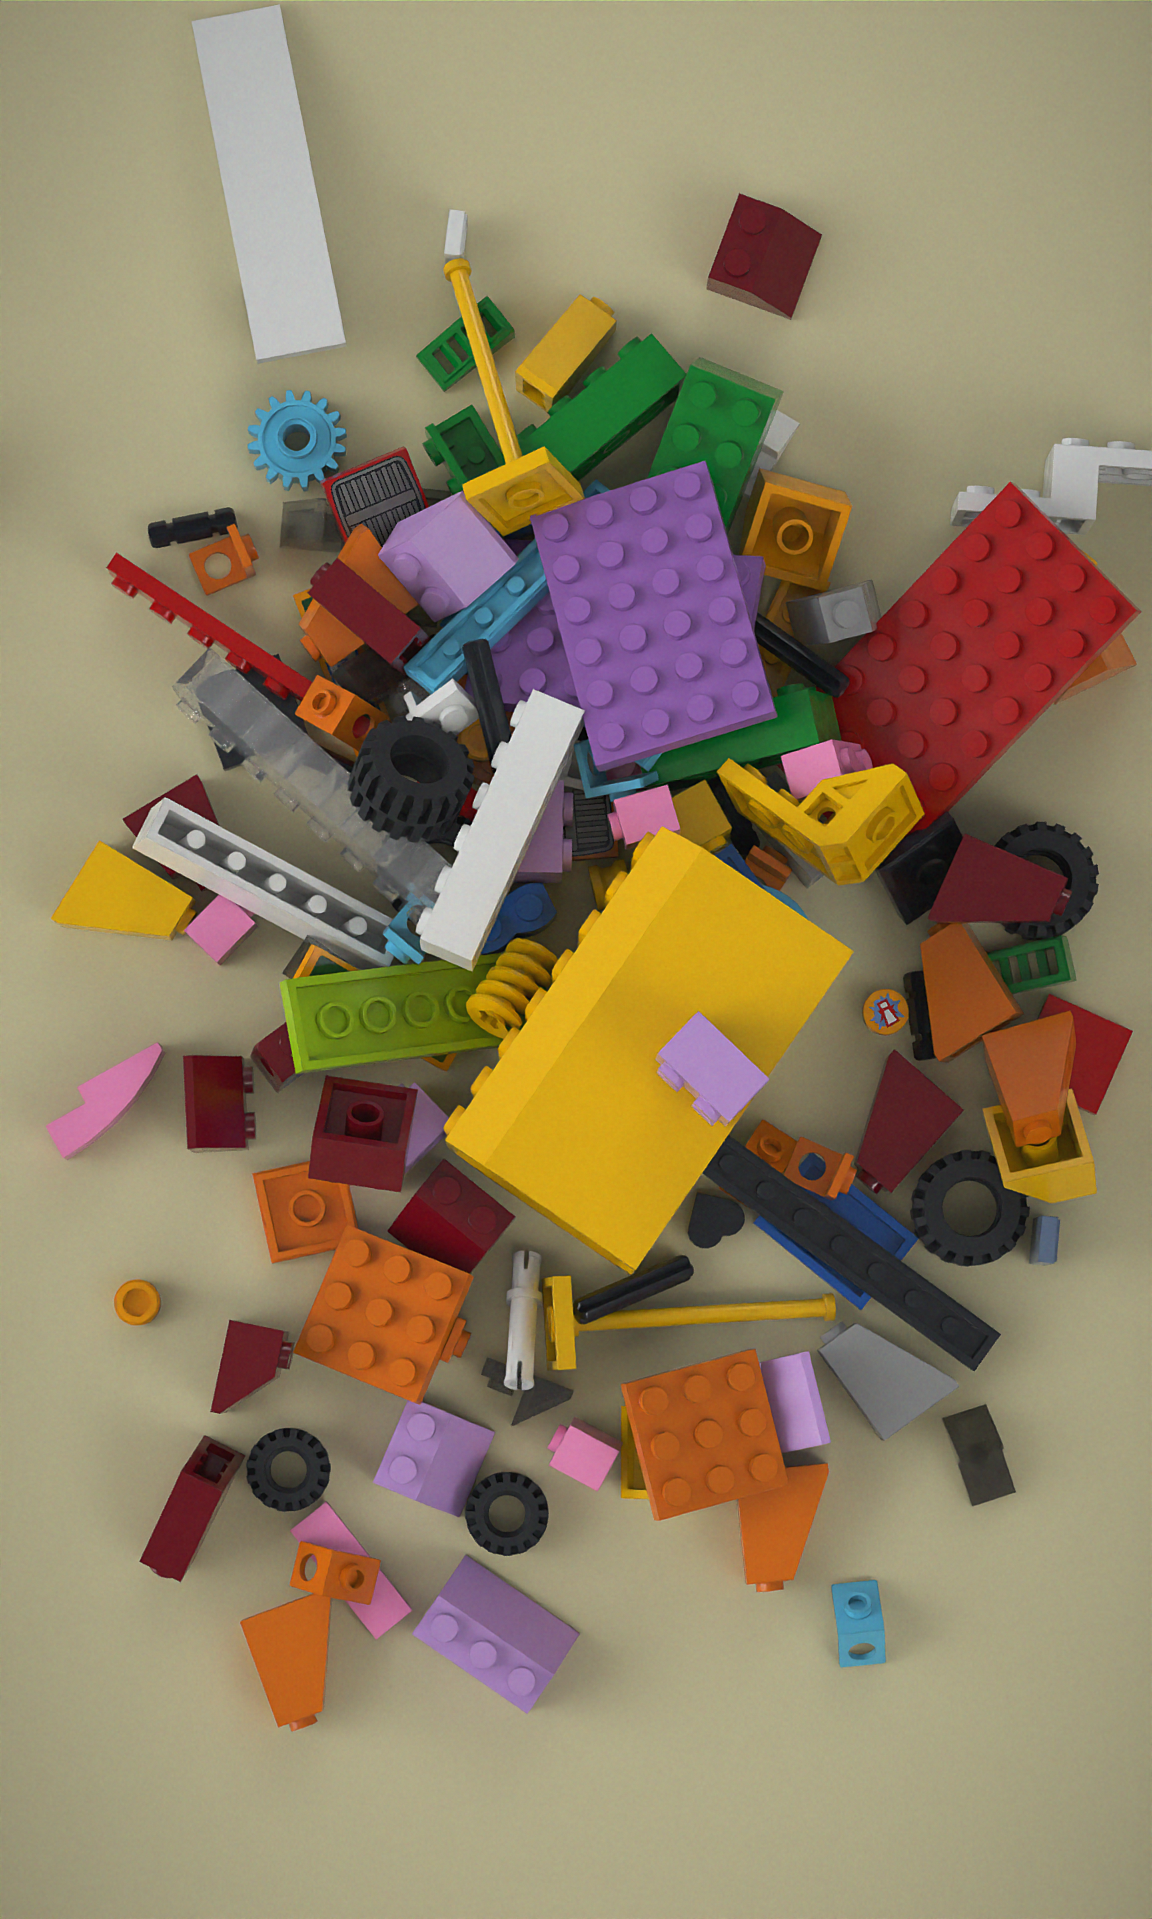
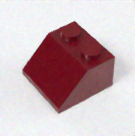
M739 193L709 273L706 289L791 320L822 234L782 208Z
M183 1056L187 1149L193 1153L249 1150L248 1140L256 1139L255 1112H247L246 1094H254L253 1066H245V1060L242 1056Z
M326 1075L312 1136L308 1178L401 1193L418 1089Z
M444 1158L413 1195L387 1232L409 1250L471 1274L513 1223L516 1216Z
M229 1320L210 1412L218 1414L228 1412L278 1379L281 1369L290 1370L295 1342L287 1341L288 1331Z

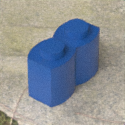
M531 883L521 886L506 897L480 955L501 953L506 949L511 940L537 935L555 921L557 911L543 883Z

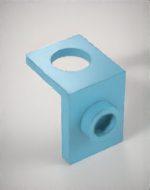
M587 738L573 745L586 798L609 794L610 802H613L615 799L636 794L637 788H642L659 780L657 771L607 781L606 772H599L595 766L589 739ZM588 752L590 753L593 761V774L590 771L588 765Z
M417 891L382 932L389 940L384 947L404 964L411 958L419 965L425 958L424 954L426 952L422 951L420 946L421 936L411 933L407 926V919L411 912L417 909H425L426 907L433 909L435 906L420 891Z
M877 1580L832 1584L831 1590L838 1633L840 1667L885 1663V1629ZM861 1643H868L874 1646V1649L866 1654H853L849 1651L851 1647Z

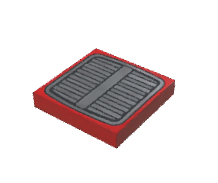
M404 446L320 481L344 544L353 529L363 524L369 528L381 547H383L398 522L429 507L408 451Z

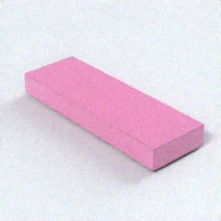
M327 1501L290 1530L299 1543L304 1541L337 1551L370 1557ZM312 1555L311 1558L317 1565L316 1557ZM380 1568L370 1605L346 1601L376 1640L412 1611V1608Z

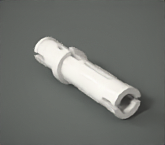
M518 1251L512 1255V1289L508 1290L506 1295V1304L510 1307L504 1385L513 1390H517L518 1372H521L522 1390H528L534 1386L537 1309L542 1306L543 1294L538 1291L542 1256L533 1251H529L527 1269H525V1251Z

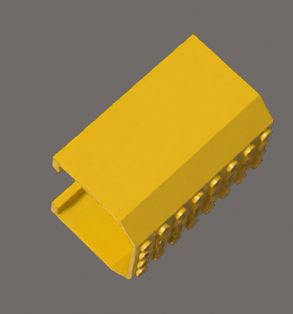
M663 826L656 835L649 831L644 835L632 853L631 872L627 874L621 870L605 893V909L602 914L594 909L578 932L580 933L578 935L579 943L577 944L579 947L575 953L568 948L564 951L551 971L553 972L551 974L552 986L548 992L541 987L537 990L524 1010L526 1011V1024L521 1031L514 1026L510 1029L497 1049L499 1063L494 1070L487 1065L484 1067L470 1088L474 1098L467 1109L458 1105L443 1127L447 1136L445 1142L450 1151L630 1276L642 1262L751 1103L750 1101L726 1127L719 1120L713 1126L710 1125L691 1106L696 1098L689 1091L682 1087L676 1092L657 1074V1070L660 1067V1064L655 1060L658 1052L699 1011L768 1077L854 952L704 848Z

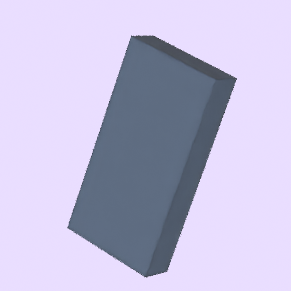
M1039 1216L1033 1218L1029 1264L1046 1266L1057 1262L1060 1229L1058 1217Z

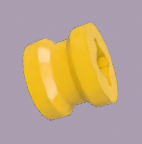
M624 859L614 860L611 866L604 868L598 865L588 866L590 882L598 911L605 909V893L621 870L627 873Z

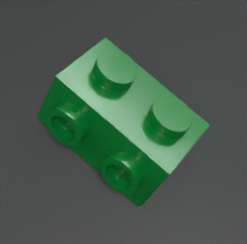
M472 404L436 426L432 423L425 427L428 440L422 443L433 464L437 467L443 463L452 477L446 481L452 495L461 491L464 492L462 484L506 464L502 452Z

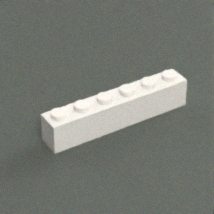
M534 689L527 702L523 700L518 702L510 721V726L515 727L509 743L500 742L491 763V767L496 768V772L490 785L485 782L481 784L473 802L472 808L478 810L471 826L463 824L456 838L453 848L459 851L452 867L445 865L438 877L434 891L440 893L436 904L433 909L428 907L424 909L415 932L421 935L420 946L422 951L473 972L574 748L573 745L576 743L584 726L582 716L585 710Z
M166 797L151 808L132 847L133 849L307 942L322 948L360 970L390 966L394 955L384 947L389 940L382 932L393 920L392 918Z

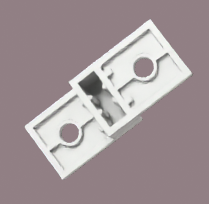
M1064 438L1061 444L1053 445L1045 460L1043 498L1040 497V491L1032 489L1021 490L1065 534L1086 535L1096 520L1098 483L1152 486V451L1135 450L1134 443L1125 441H1112L1107 443V447L1089 446V440ZM968 486L967 492H959L951 508L950 526L967 527L998 495L994 494V488L988 486Z

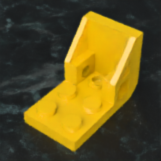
M728 758L717 771L737 812L838 886L864 882L924 815L908 774L895 764L823 779L801 803L786 790L780 789L778 792H775L767 786V779L750 764H746L743 768ZM824 812H834L824 824L819 822V818Z

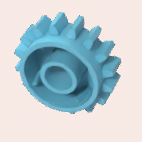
M287 390L286 402L280 404L275 397L271 396L269 398L271 406L269 412L257 408L255 414L261 424L260 426L249 425L248 432L251 436L258 438V441L247 444L249 453L261 454L253 464L257 471L268 468L266 475L268 483L272 484L279 478L283 481V488L286 491L290 490L293 483H300L304 492L308 491L310 481L316 479L321 485L320 481L325 479L324 473L327 470L334 473L339 471V466L334 459L335 456H346V447L338 444L337 441L345 439L347 434L345 428H334L341 420L338 411L329 414L325 413L329 405L327 399L322 398L315 405L312 403L310 391L306 390L301 400H295L292 391ZM294 432H303L310 437V441L304 449L293 451L285 446L287 437Z

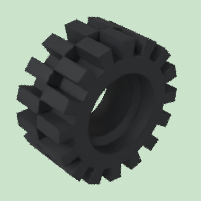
M294 1428L274 1430L260 1438L250 1451L251 1453L246 1464L247 1481L255 1497L263 1502L262 1504L269 1508L271 1507L282 1512H294L304 1509L321 1497L329 1483L331 1472L329 1455L320 1441L307 1431ZM285 1451L299 1454L304 1459L307 1467L303 1482L293 1488L281 1487L271 1476L273 1459Z
M499 1472L480 1481L471 1492L465 1510L467 1528L475 1542L488 1552L503 1556L521 1554L535 1546L544 1534L549 1518L547 1500L541 1488L532 1479L516 1472ZM500 1496H514L524 1505L526 1512L525 1520L518 1529L512 1532H503L496 1529L489 1519V1508L492 1502Z

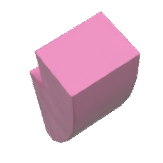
M158 1042L78 1086L77 1088L85 1104L46 1125L49 1134L64 1159H70L93 1144L111 1129L134 1105L153 1078L165 1055L163 1047Z

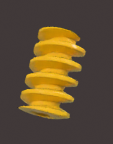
M521 938L511 940L506 947V952L498 957L496 966L488 971L486 980L481 981L478 985L476 994L471 995L466 1002L469 1016L479 1027L488 1033L504 1039L509 1032L505 1026L510 1028L514 1026L519 1029L523 1021L519 1014L525 1015L526 1011L524 1010L529 1003L528 999H532L539 989L538 986H550L552 979L548 972L553 973L551 971L559 959L547 948L535 941Z

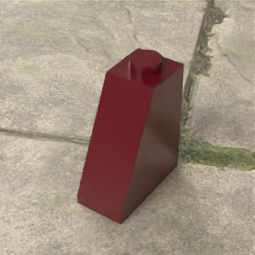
M336 558L331 565L326 562L311 578L310 584L313 587L308 591V594L405 677L406 672L403 666L431 638L340 559Z
M964 834L927 919L937 924L1050 922L1053 914L1062 917L1073 891L1065 888L1068 878L968 834Z
M895 1049L885 1059L854 1165L861 1170L856 1176L857 1179L876 1195L881 1189L887 1194L892 1193L964 1111Z
M204 1435L181 1470L139 1562L149 1566L158 1576L173 1578L181 1582L192 1565L246 1455Z

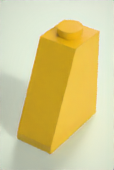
M580 294L515 371L516 391L545 412H548L556 402L571 392L616 331L617 320L612 317L614 311L602 300L592 297L589 301Z
M99 840L51 919L64 928L172 941L177 932L183 936L186 934L184 930L194 921L198 912L192 909L196 903L192 896Z

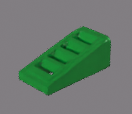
M486 296L477 303L481 318L485 317L497 332L492 338L486 332L493 355L515 338V330L491 299ZM462 316L416 355V358L444 392L477 367L469 339L463 333L466 329ZM454 339L469 356L464 362L449 345ZM440 350L455 368L450 374L447 373L434 356Z
M1055 936L987 952L992 962L999 961L1002 978L1012 995L1076 981L1071 951L1066 936ZM1054 949L1059 973L1051 975L1046 952ZM1035 953L1040 978L1033 979L1028 954ZM1017 957L1022 982L1014 983L1009 958Z

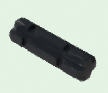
M227 507L214 510L215 514L211 515L207 511L172 518V523H166L165 520L150 523L148 525L150 543L153 548L171 546L170 542L177 541V544L211 538L213 533L219 532L220 536L229 534L228 526L235 524L238 527L233 508Z
M719 775L708 780V786L732 827L730 839L735 849L738 850L740 855H748L753 845L758 848L760 847V840L756 831L752 828L751 821L737 812Z
M923 970L908 972L904 975L903 981L905 993H909V998L906 1002L909 1009L908 1017L911 1036H915V1041L912 1042L914 1058L918 1061L932 1060L936 1056L933 1049Z

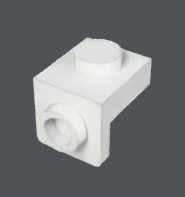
M451 679L423 701L412 691L403 696L409 709V713L406 715L407 720L412 721L415 716L424 718V722L431 725L434 721L442 725L441 729L446 733L452 731L457 735L479 719L474 698L454 679Z

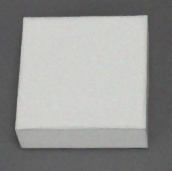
M449 209L444 249L445 264L454 259H464L468 226L465 211Z

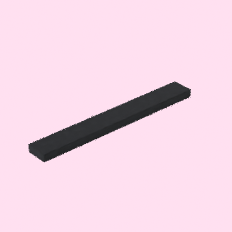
M730 1135L727 1136L702 1174L970 1370L975 1371L1000 1337L1001 1334Z

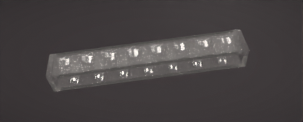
M209 647L172 686L180 699L176 704L177 708L194 724L202 719L213 730L208 734L209 737L226 753H229L234 748L242 755L245 760L241 763V766L259 783L267 778L278 789L273 794L287 809L294 813L299 807L311 819L306 824L319 838L327 842L332 837L344 849L339 854L352 868L360 872L365 867L377 878L372 883L373 886L390 902L393 903L398 897L410 908L406 916L417 926L426 907L433 909L440 893L434 890L445 865L452 867V865L421 837L418 843L408 842L406 837H400L398 841L389 838L390 833L382 830L379 833L372 829L373 823L370 820L363 821L358 815L360 807L352 806L349 799L352 793L348 791L350 773Z

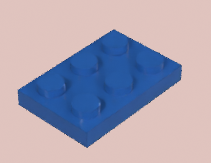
M809 1153L798 1168L804 1178L817 1180L824 1174L826 1165L816 1154ZM851 1184L846 1195L838 1192L836 1199L833 1201L802 1188L900 1261L919 1239L853 1184ZM758 1216L753 1222L759 1229L859 1310H862L871 1299L869 1295L761 1216Z

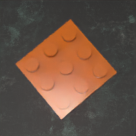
M346 1225L293 1353L421 1405L474 1276Z
M756 1349L743 1350L620 1384L654 1520L661 1521L789 1485Z

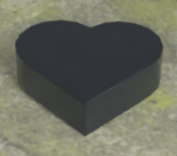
M697 1192L688 1226L690 1241L699 1248L709 1249L716 1246L722 1236L736 1234L742 1229L745 1222L743 1209L733 1201Z

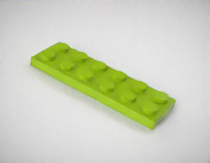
M502 953L480 955L473 972L446 960L422 962L419 965L414 963L283 980L279 984L296 1074L498 1048L503 1038H498L479 1027L469 1016L466 1002L471 995L476 994L478 985L481 981L486 980L488 971L496 966V961ZM519 1014L523 1021L522 1025L518 1029L521 1031L523 1026L526 1024V1015Z

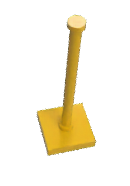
M458 258L446 263L443 271L446 280L452 282L506 463L462 484L466 500L504 537L530 525L531 515L537 514L536 516L583 500L585 497L581 484L545 446L527 455H522L469 279L472 272L470 263L466 259Z
M571 1275L552 1276L541 1279L547 1371L577 1369L575 1337L579 1336V1331L823 1317L824 1321H835L836 1318L834 1294L826 1293L820 1299L619 1310L584 1325L579 1324L575 1315H573Z

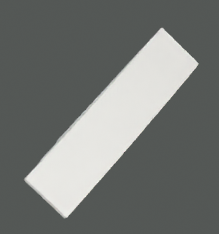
M280 4L191 21L257 364L347 347Z

